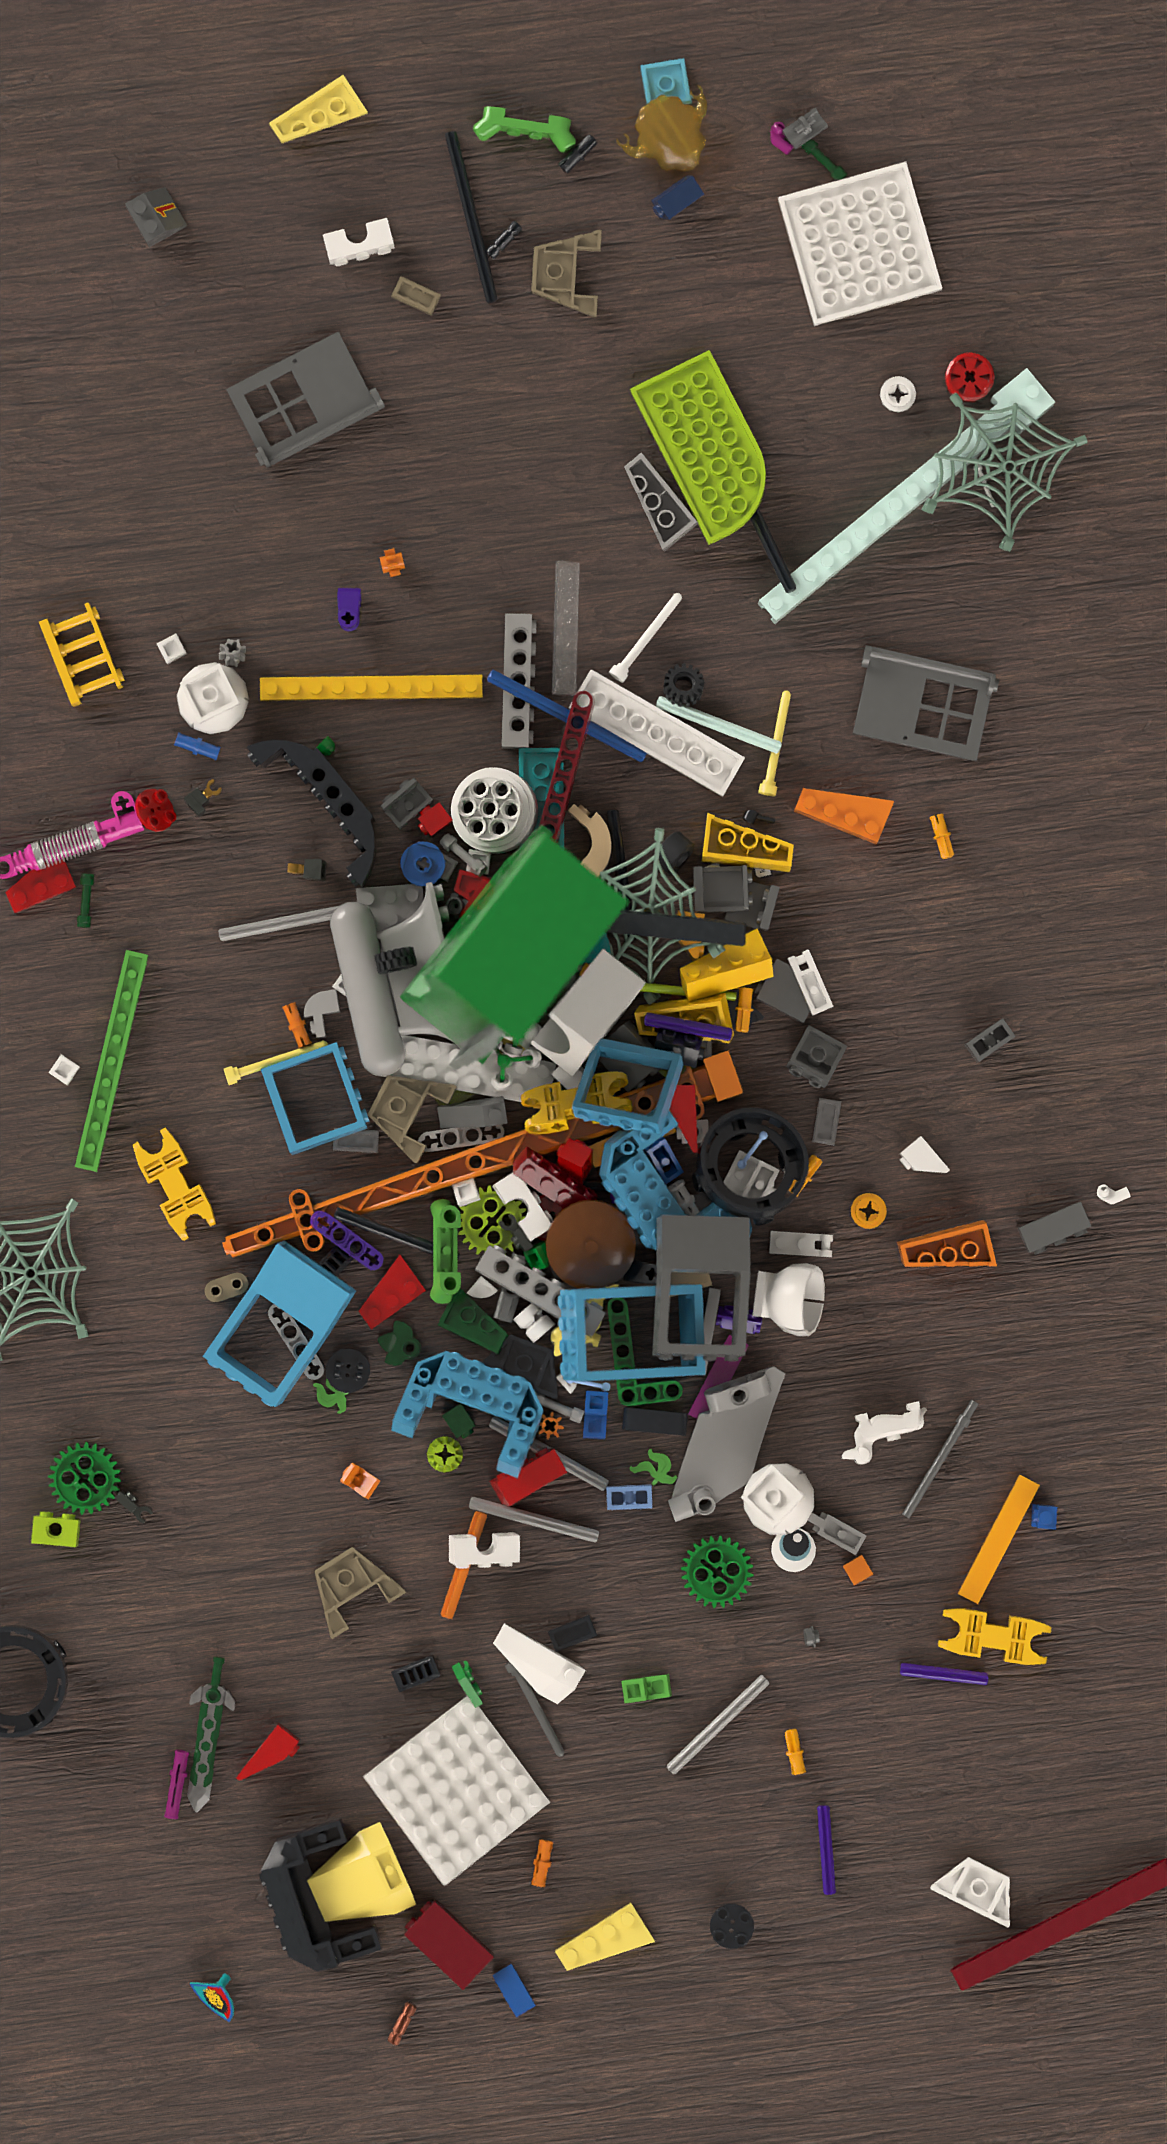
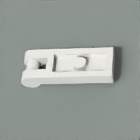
M803 951L802 955L797 957H789V964L812 1016L832 1008L833 1004L810 951ZM807 963L809 968L801 971L799 965Z
M771 1231L769 1253L832 1257L830 1243L833 1242V1235ZM815 1241H822L821 1250L815 1249Z

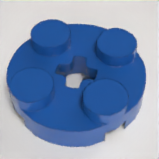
M423 841L411 845L404 851L401 857L403 875L410 883L416 886L426 887L428 882L435 884L444 874L446 864L443 853L436 845L430 842ZM423 858H426V862L430 865L428 868L425 867L424 870H420L417 861H422Z

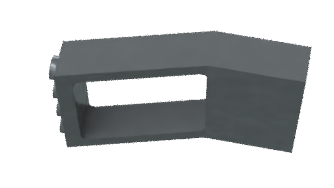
M661 1215L657 1218V1280L652 1356H659L660 1360H671L673 1356H681V1360H695V1357H703L704 1361L717 1360L716 1357H725V1361H738V1358L745 1355L750 1283V1218ZM671 1272L733 1274L735 1276L731 1345L670 1344L667 1341Z

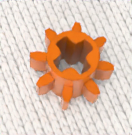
M394 548L385 550V556L380 557L383 573L389 572L390 577L401 575L400 569L405 568L402 553H395Z
M553 1412L547 1418L542 1414L544 1420L539 1425L542 1426V1429L538 1433L542 1434L545 1432L548 1440L550 1434H554L558 1438L559 1435L556 1431L564 1429L563 1426L558 1425L562 1417L555 1419ZM546 1420L556 1422L554 1431L544 1429Z

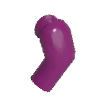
M776 122L770 130L771 143L788 155L792 151L793 146L785 140V135L783 134L784 124Z

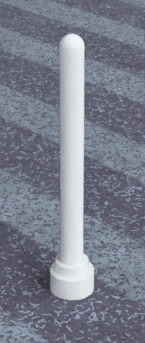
M680 593L673 595L622 663H618L617 666L614 665L611 668L609 674L621 683L625 681L628 677V668L681 601L682 596Z

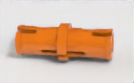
M296 1002L283 1006L282 1009L290 1024L288 1028L290 1031L292 1030L298 1048L312 1044L304 1026L306 1025L305 1020L301 1019Z
M539 1839L537 1856L533 1862L535 1867L532 1885L545 1887L548 1867H551L552 1841Z

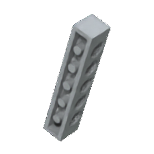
M505 613L504 675L512 680L517 676L523 677L526 681L524 686L534 691L535 686H530V678H535V664H531V656H535L536 642H531L532 633L536 634V620H532V614ZM523 632L527 639L523 643L516 642L514 640L516 633ZM518 654L526 657V662L522 665H517L513 661V658ZM503 690L502 749L529 748V744H533V731H529V722H534V709H530V704L525 702V706L522 709H515L512 706V702L518 697ZM516 720L522 721L524 729L519 732L514 731L511 727L512 723Z
M497 1245L493 1248L488 1246L475 1271L559 1319L561 1317V1308L555 1304L554 1299L560 1295V1290H565L563 1289L565 1285L556 1279L549 1281L544 1278L545 1273L535 1267L530 1270L524 1266L526 1262L516 1256L511 1259L505 1255L507 1251ZM503 1261L509 1265V1270L506 1273L497 1271L496 1265L499 1262ZM525 1273L529 1280L526 1284H518L515 1279L516 1275ZM538 1284H544L547 1286L548 1292L546 1295L540 1296L536 1294L535 1287ZM585 1301L584 1308L587 1311L585 1316V1335L592 1338L605 1312L602 1311L603 1307L592 1301L589 1304Z

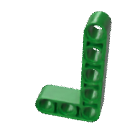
M621 1297L611 1298L607 1309L615 1370H620L622 1367L635 1369L627 1302ZM615 1300H620L624 1304V1309L620 1313H615L611 1310V1304ZM622 1322L626 1325L627 1329L623 1335L615 1334L614 1326L616 1323ZM619 1345H626L629 1348V1354L626 1357H619L617 1355L616 1349ZM636 1378L627 1380L616 1379L618 1398L625 1406L674 1401L681 1397L683 1391L681 1384L675 1380L637 1384ZM669 1384L678 1386L679 1392L676 1396L667 1395L666 1388ZM649 1386L654 1387L657 1391L653 1399H647L644 1396V1390ZM626 1389L632 1390L635 1394L634 1399L630 1402L624 1401L621 1397L622 1392Z

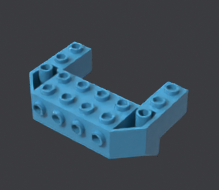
M656 1108L646 1114V1116L653 1117ZM668 1111L661 1135L650 1132L645 1134L635 1129L617 1131L604 1144L599 1172L603 1180L602 1184L609 1193H612L618 1208L625 1212L628 1217V1223L634 1230H637L643 1245L657 1250V1218L661 1215L686 1216L642 1151L678 1125L670 1111ZM711 1203L694 1215L737 1217L725 1212L714 1203Z
M445 1351L417 1362L394 1416L392 1431L413 1438L425 1407L432 1408L437 1394L510 1421L507 1432L508 1438L498 1460L497 1470L518 1478L529 1448L534 1442L543 1413V1408L531 1383L521 1376L506 1374L502 1369L487 1367L481 1361L466 1359L457 1352L450 1353Z

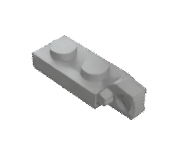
M821 1512L820 1516L811 1513L808 1518L809 1522L815 1524L812 1530L854 1555L857 1554L866 1538L865 1534L829 1514Z

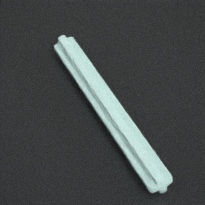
M662 696L657 700L656 707L773 753H779L782 743L770 737L694 708L685 707L683 704L682 707H678V702L673 705L671 700H667Z

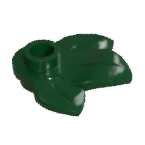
M401 1321L394 1322V1333H387L378 1338L380 1346L388 1352L385 1363L389 1365H401L406 1359L418 1357L421 1352V1344L416 1338H413L412 1328ZM408 1344L414 1346V1351L411 1353L406 1350Z

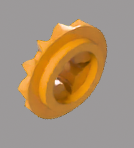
M862 1194L852 1203V1219L862 1228L872 1229L878 1227L886 1217V1205L875 1194ZM869 1201H871V1209L877 1211L878 1214H870L868 1221H866V1213L860 1211L859 1208H867Z

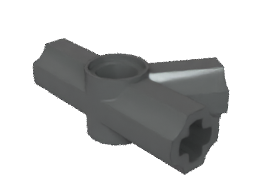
M512 1253L511 1259H513V1257L516 1256L524 1262H526V1264L524 1265L525 1267H529V1264L524 1256ZM519 1273L515 1277L516 1282L521 1285L526 1284L529 1280L525 1273ZM538 1284L535 1287V1292L547 1290L544 1284ZM502 1286L493 1318L512 1323L520 1296L508 1294L506 1288Z

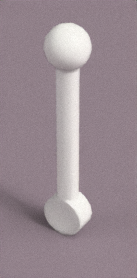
M978 464V475L981 477L983 476L981 471L982 465ZM984 487L987 496L994 500L989 488Z

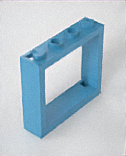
M601 1038L589 1054L572 1105L575 1117L581 1118L584 1121H596L605 1126L615 1125L625 1130L635 1129L645 1134L650 1132L661 1135L683 1068L681 1054ZM600 1057L668 1070L653 1117L585 1103Z
M337 1042L261 1069L291 1155L367 1129L366 1122H369L365 1109L361 1110L359 1101H362L358 1088H353L351 1082L355 1080L351 1067L346 1068L344 1060L347 1059L344 1047L339 1048ZM333 1052L357 1122L297 1143L273 1074Z

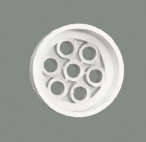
M484 768L470 774L460 783L452 799L451 817L458 835L468 845L483 852L500 854L518 848L528 839L536 826L538 804L532 788L523 778L506 769ZM484 783L486 791L482 795H478L476 788L479 784ZM506 784L508 792L506 795L500 796L498 789L501 785ZM467 802H472L474 806L473 811L466 814L464 806ZM494 803L496 807L495 812L488 815L486 807L488 804ZM515 804L518 809L517 813L514 816H509L508 808ZM477 822H482L483 830L476 834L473 829L474 825ZM499 823L505 825V831L501 835H497L495 831Z

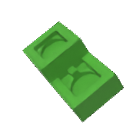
M669 1674L622 1681L625 1703L672 1696Z

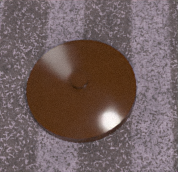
M584 1200L567 1206L554 1218L547 1232L546 1253L552 1269L564 1282L579 1289L605 1288L616 1283L629 1270L635 1256L636 1240L633 1228L619 1209L603 1201Z

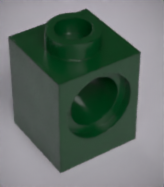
M462 1403L442 1415L456 1438L461 1436L464 1439L474 1432L472 1428L476 1425Z

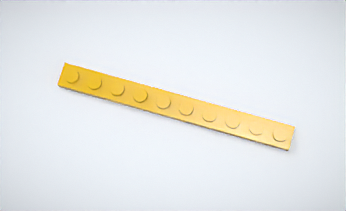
M482 675L260 678L261 701L483 698Z

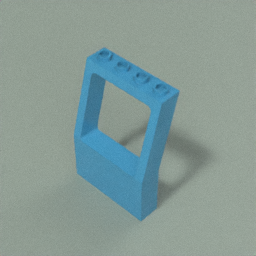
M286 1241L279 1242L203 1357L208 1360V1364L212 1367L223 1370L229 1379L243 1384L246 1391L260 1396L266 1405L276 1407L283 1403L331 1333L357 1290ZM260 1295L313 1331V1337L278 1388L234 1359L224 1350L226 1344Z

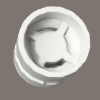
M532 1303L513 1319L521 1329H526V1335L533 1343L555 1325L548 1315H542L541 1308Z

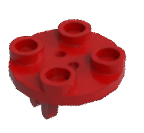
M146 789L138 795L135 801V810L137 817L146 830L164 831L176 820L173 805L163 789Z

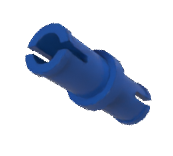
M180 732L174 746L192 751V754L196 756L200 754L217 760L221 748L202 741V738L198 737V739H195Z

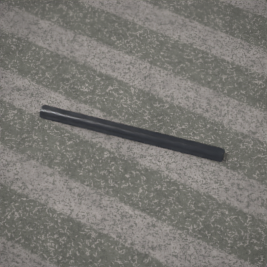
M451 131L445 134L485 300L487 303L497 301V294L456 131Z

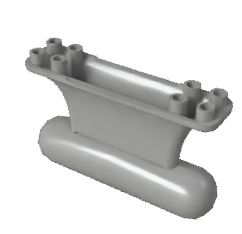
M432 882L426 883L425 897L418 910L405 921L377 932L371 910L365 904L359 902H347L339 905L330 917V928L361 1062L364 1068L371 1074L388 1076L402 1067L405 1060V1050L401 1036L432 1034L451 1040L400 998V995L444 940L442 923L449 922L447 906L438 908L437 905L438 901L444 900L442 884L433 886ZM414 947L417 966L392 973L378 974L374 955L397 948Z

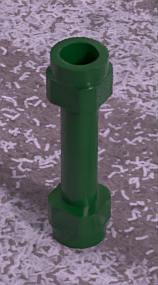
M810 139L801 145L808 155L811 153L831 173L830 177L835 181L842 180L848 175L841 166L837 167L817 147L818 143L814 139Z
M81 874L80 885L83 886L81 912L77 916V927H91L92 917L89 916L91 886H94L95 881L94 874Z

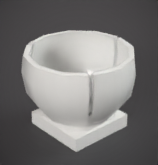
M216 662L194 667L182 678L177 693L180 715L195 730L208 734L229 731L243 718L248 705L247 700H249L244 680L233 668Z
M805 1263L792 1264L778 1273L758 1271L753 1316L771 1318L784 1332L793 1335H811L815 1332L820 1322L824 1304L804 1301V1299L824 1301L825 1283L822 1270L818 1266Z
M768 1464L752 1474L744 1488V1494L741 1496L744 1500V1510L753 1525L770 1535L791 1534L806 1524L814 1509V1489L807 1476L803 1474V1471L789 1464Z

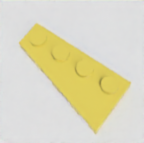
M629 1903L559 1947L555 1952L568 1971L653 1943L655 1940L632 1903Z

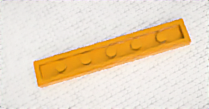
M1019 1474L958 1591L959 1595L976 1604L979 1603L1040 1486L1039 1484Z

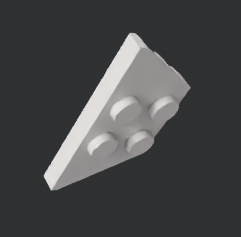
M968 1857L931 1885V1890L1009 1928L1010 1878Z

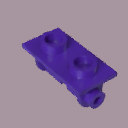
M719 1306L716 1325H720V1328L732 1330L734 1306ZM748 1310L747 1333H760L762 1317L753 1316V1310Z

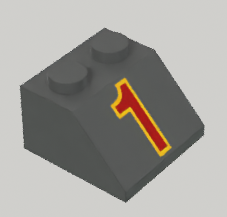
M166 187L145 192L125 203L128 212L148 247L187 227Z

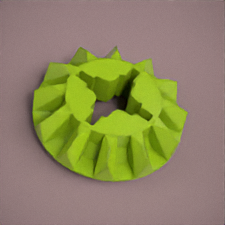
M439 1437L428 1448V1461L437 1471H453L462 1461V1447L451 1437ZM444 1445H446L449 1453L455 1454V1456L448 1457L445 1464H443L444 1461L441 1456L435 1455V1453L443 1451Z

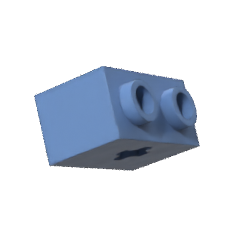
M651 1484L606 1486L607 1510L652 1508Z

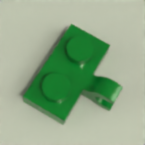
M464 1661L465 1667L463 1669L459 1662L453 1665L452 1669L458 1682L476 1708L483 1704L479 1696L483 1693L477 1682H471L474 1678L471 1674L472 1668L469 1663Z

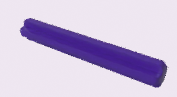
M647 1013L644 1024L650 1027L669 1029L730 1041L732 1037L731 1028L653 1013Z
M902 1663L900 1666V1675L980 1685H987L989 1678L988 1673L907 1663Z
M820 1805L817 1807L823 1892L825 1895H833L836 1893L830 1808L828 1805Z

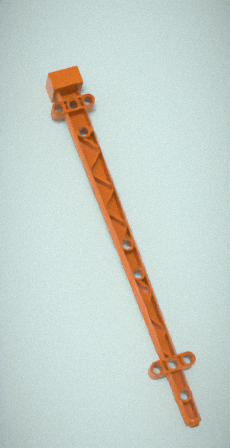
M729 1050L703 1059L704 1064L691 1069L689 1066H686V1071L680 1074L677 1085L684 1083L695 1085L696 1104L701 1108V1112L696 1116V1120L700 1119L704 1114L702 1102L716 1098L718 1103L743 1094ZM666 1078L615 1097L631 1100V1113L646 1115L657 1107ZM643 1097L649 1098L651 1101V1107L647 1110H642L638 1106L639 1100ZM574 1118L568 1120L569 1129L550 1134H531L523 1129L313 1205L307 1191L296 1189L289 1196L292 1213L226 1236V1241L222 1242L226 1255L231 1254L233 1258L301 1235L306 1249L309 1251H319L325 1244V1238L311 1225L309 1227L302 1225L301 1218L305 1214L312 1216L316 1211H324L334 1217L336 1208L340 1207L358 1215H364L470 1178L512 1166L513 1161L526 1146L542 1156L557 1151L562 1143L566 1144L568 1138L584 1142L621 1130L622 1128L615 1125L593 1124L591 1120L584 1121L581 1118ZM477 1155L481 1157L482 1165L475 1169L471 1167L470 1159ZM432 1170H436L440 1174V1178L436 1183H431L427 1177L428 1173ZM297 1193L304 1194L306 1198L305 1203L301 1206L296 1205L294 1202V1196ZM325 1216L317 1219L319 1225L330 1226L324 1221ZM264 1228L268 1229L271 1234L267 1241H262L259 1238V1232ZM312 1235H317L320 1239V1244L316 1248H312L308 1243Z

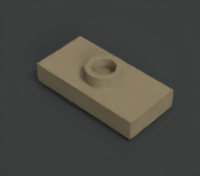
M400 276L391 297L432 316L441 294Z

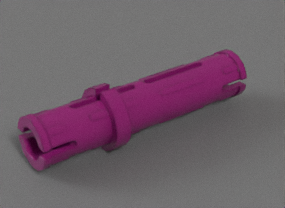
M175 1750L173 1769L170 1770L171 1781L164 1814L165 1818L178 1819L184 1779L188 1774L186 1772L188 1751Z

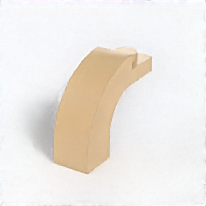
M573 804L568 813L587 829L592 840L591 850L581 863L600 877V872L604 871L607 867L611 854V837L608 827L597 812L590 819L588 817L590 812L582 805L577 807Z

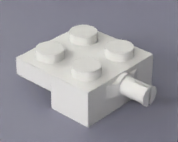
M739 1150L724 1180V1184L734 1193L747 1198H760L776 1190L774 1188V1181L780 1170L752 1156L748 1159L746 1167L740 1169L737 1163L746 1156V1153Z

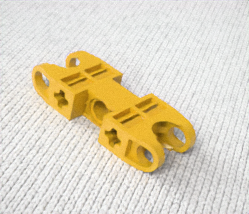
M623 1072L594 1074L585 1103L631 1112V1100L613 1096L620 1088L628 1084L627 1075ZM560 1082L537 1086L524 1092L521 1095V1104L525 1107L540 1109L537 1114L525 1121V1130L531 1134H550L568 1130V1120L576 1118L572 1105L578 1087L563 1090Z
M165 1127L160 1130L164 1139H162L163 1147L159 1153H148L139 1142L134 1143L133 1148L138 1165L148 1184L159 1179L169 1198V1201L161 1204L160 1207L170 1226L185 1241L189 1238L185 1229H187L186 1221L190 1215H200L203 1219L207 1220L210 1227L215 1225L216 1221L211 1203L202 1186L199 1184L190 1189L180 1168L189 1164V1161L180 1144ZM180 1156L179 1158H177V1159H175V1160H173V1161H171V1162H169V1163L166 1164V1162H168V1161H170V1160H172V1159H174V1158ZM161 1166L160 1168L148 1173L149 1171ZM201 1195V1196L198 1197L197 1199H195V1200H193V1201L187 1203L188 1201H190V1200L194 1199L195 1197ZM180 1205H183V1206L179 1207L178 1209H176V1210H174V1211H172V1212L169 1213V1211L175 1209L176 1207H178V1206H180Z
M965 1608L943 1610V1616L950 1617L953 1621L958 1622L960 1631L956 1637L948 1639V1641L939 1640V1647L960 1655L979 1658L982 1647L1004 1650L1003 1661L1023 1665L1046 1664L1047 1657L1033 1652L1030 1642L1034 1636L1042 1634V1632L1051 1633V1626L1029 1618L1009 1615L1007 1627L986 1623L987 1613L984 1611Z

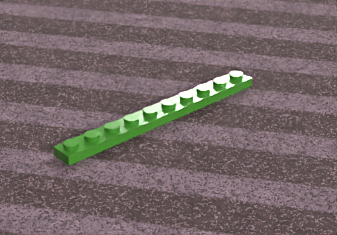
M126 950L75 1164L77 1168L98 1172L149 955L129 950Z

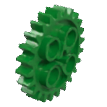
M79 1442L76 1443L75 1450L70 1445L67 1446L68 1453L61 1450L60 1455L62 1458H54L57 1466H50V1469L55 1471V1473L48 1475V1478L54 1479V1482L49 1484V1487L56 1488L52 1496H60L57 1503L64 1501V1509L72 1506V1513H75L77 1508H80L81 1515L85 1513L86 1509H88L90 1514H93L94 1507L101 1511V1503L109 1506L110 1503L107 1498L115 1499L112 1491L120 1490L119 1487L115 1486V1483L121 1481L120 1478L115 1477V1474L121 1472L119 1469H114L118 1461H110L113 1454L111 1453L106 1456L104 1455L105 1447L98 1451V1444L95 1443L90 1448L89 1442H85L84 1448L81 1447ZM83 1456L91 1459V1466L88 1469L80 1465V1459ZM71 1463H74L83 1475L89 1474L88 1481L97 1488L98 1494L92 1490L87 1482H80L82 1477L73 1469ZM66 1471L74 1474L75 1479L73 1483L69 1484L64 1481L63 1475ZM97 1473H103L106 1476V1483L104 1485H98L95 1482ZM80 1488H86L89 1491V1498L87 1500L79 1498L78 1491Z
M711 1535L707 1543L701 1538L702 1545L699 1546L694 1543L693 1545L696 1550L694 1552L687 1550L691 1557L683 1558V1561L688 1564L681 1567V1570L687 1572V1574L681 1576V1579L689 1581L684 1585V1588L691 1587L689 1595L691 1596L696 1593V1602L703 1598L704 1606L709 1601L712 1602L713 1608L716 1607L717 1602H720L722 1608L725 1607V1601L733 1605L732 1598L735 1597L741 1600L739 1593L747 1594L744 1585H751L747 1577H752L753 1573L748 1572L747 1569L752 1568L753 1564H746V1561L751 1557L750 1555H742L746 1550L745 1548L737 1549L738 1541L731 1545L730 1537L723 1542L721 1535H719L717 1541H714ZM717 1550L720 1552L721 1557L717 1562H712L708 1559L710 1551ZM701 1559H704L715 1568L721 1566V1572L731 1578L734 1583L730 1584L719 1575L713 1577V1571L700 1562ZM730 1563H736L739 1566L737 1574L730 1575L727 1573L726 1568ZM704 1568L707 1570L708 1576L705 1580H698L695 1577L698 1569ZM722 1581L726 1584V1589L723 1593H716L713 1586L716 1582Z

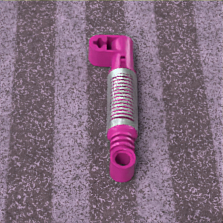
M119 791L113 795L111 800L115 817L102 822L92 821L88 824L86 823V827L82 825V828L79 826L78 829H71V833L67 830V834L66 832L59 835L56 834V838L52 836V839L48 837V840L45 838L44 841L41 839L40 842L28 844L24 852L19 850V854L13 853L14 856L8 854L0 857V863L5 861L10 866L8 873H0V878L8 879L18 875V872L20 874L23 873L24 869L27 872L28 868L37 871L46 869L45 860L47 866L50 867L49 863L53 866V862L57 864V861L61 863V859L65 862L64 858L66 860H69L68 857L72 859V856L76 858V854L80 856L79 853L84 855V851L87 854V850L91 853V849L95 851V847L98 850L106 847L107 843L144 831L143 824L136 814L133 797L128 792ZM123 796L124 799L129 800L126 803V808L133 806L134 811L118 816L117 812L123 810L122 806H117V802H119V797Z

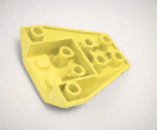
M380 1822L359 1831L307 1879L325 1922L397 1914L416 1905L409 1885Z

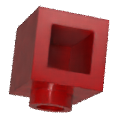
M440 803L433 807L429 805L419 813L421 816L418 818L420 822L418 827L425 836L429 834L433 838L452 823V818Z

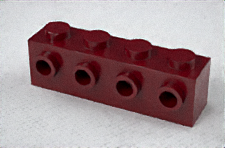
M527 1146L513 1161V1174L562 1208H566L579 1201L597 1200V1194L592 1189L587 1188L573 1176L568 1175L557 1165L549 1162L538 1152L533 1151Z

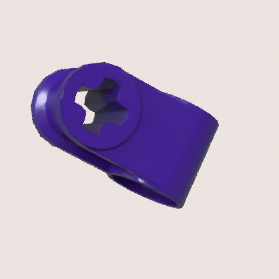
M338 588V621L343 630L351 632L359 626L361 588ZM350 615L353 620L350 621V624H346L345 620Z

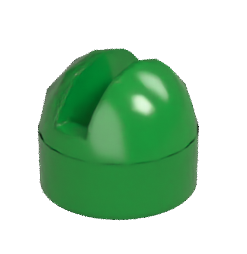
M327 736L316 748L323 755H330L335 751V743Z

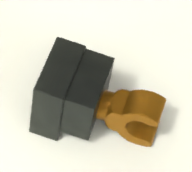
M213 779L207 783V788L203 792L196 788L184 798V802L199 818L206 812L204 806L209 803L208 799L219 795L222 791V788H218L217 791L210 789V786L214 783Z
M305 859L304 865L288 863L287 872L291 874H304L303 878L309 880L325 881L326 861L322 859Z

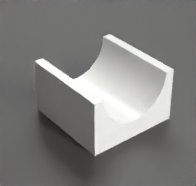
M603 949L549 1015L551 1017L550 1020L532 1040L531 1044L573 1077L587 1060L594 1046L601 1038L604 1039L646 982Z

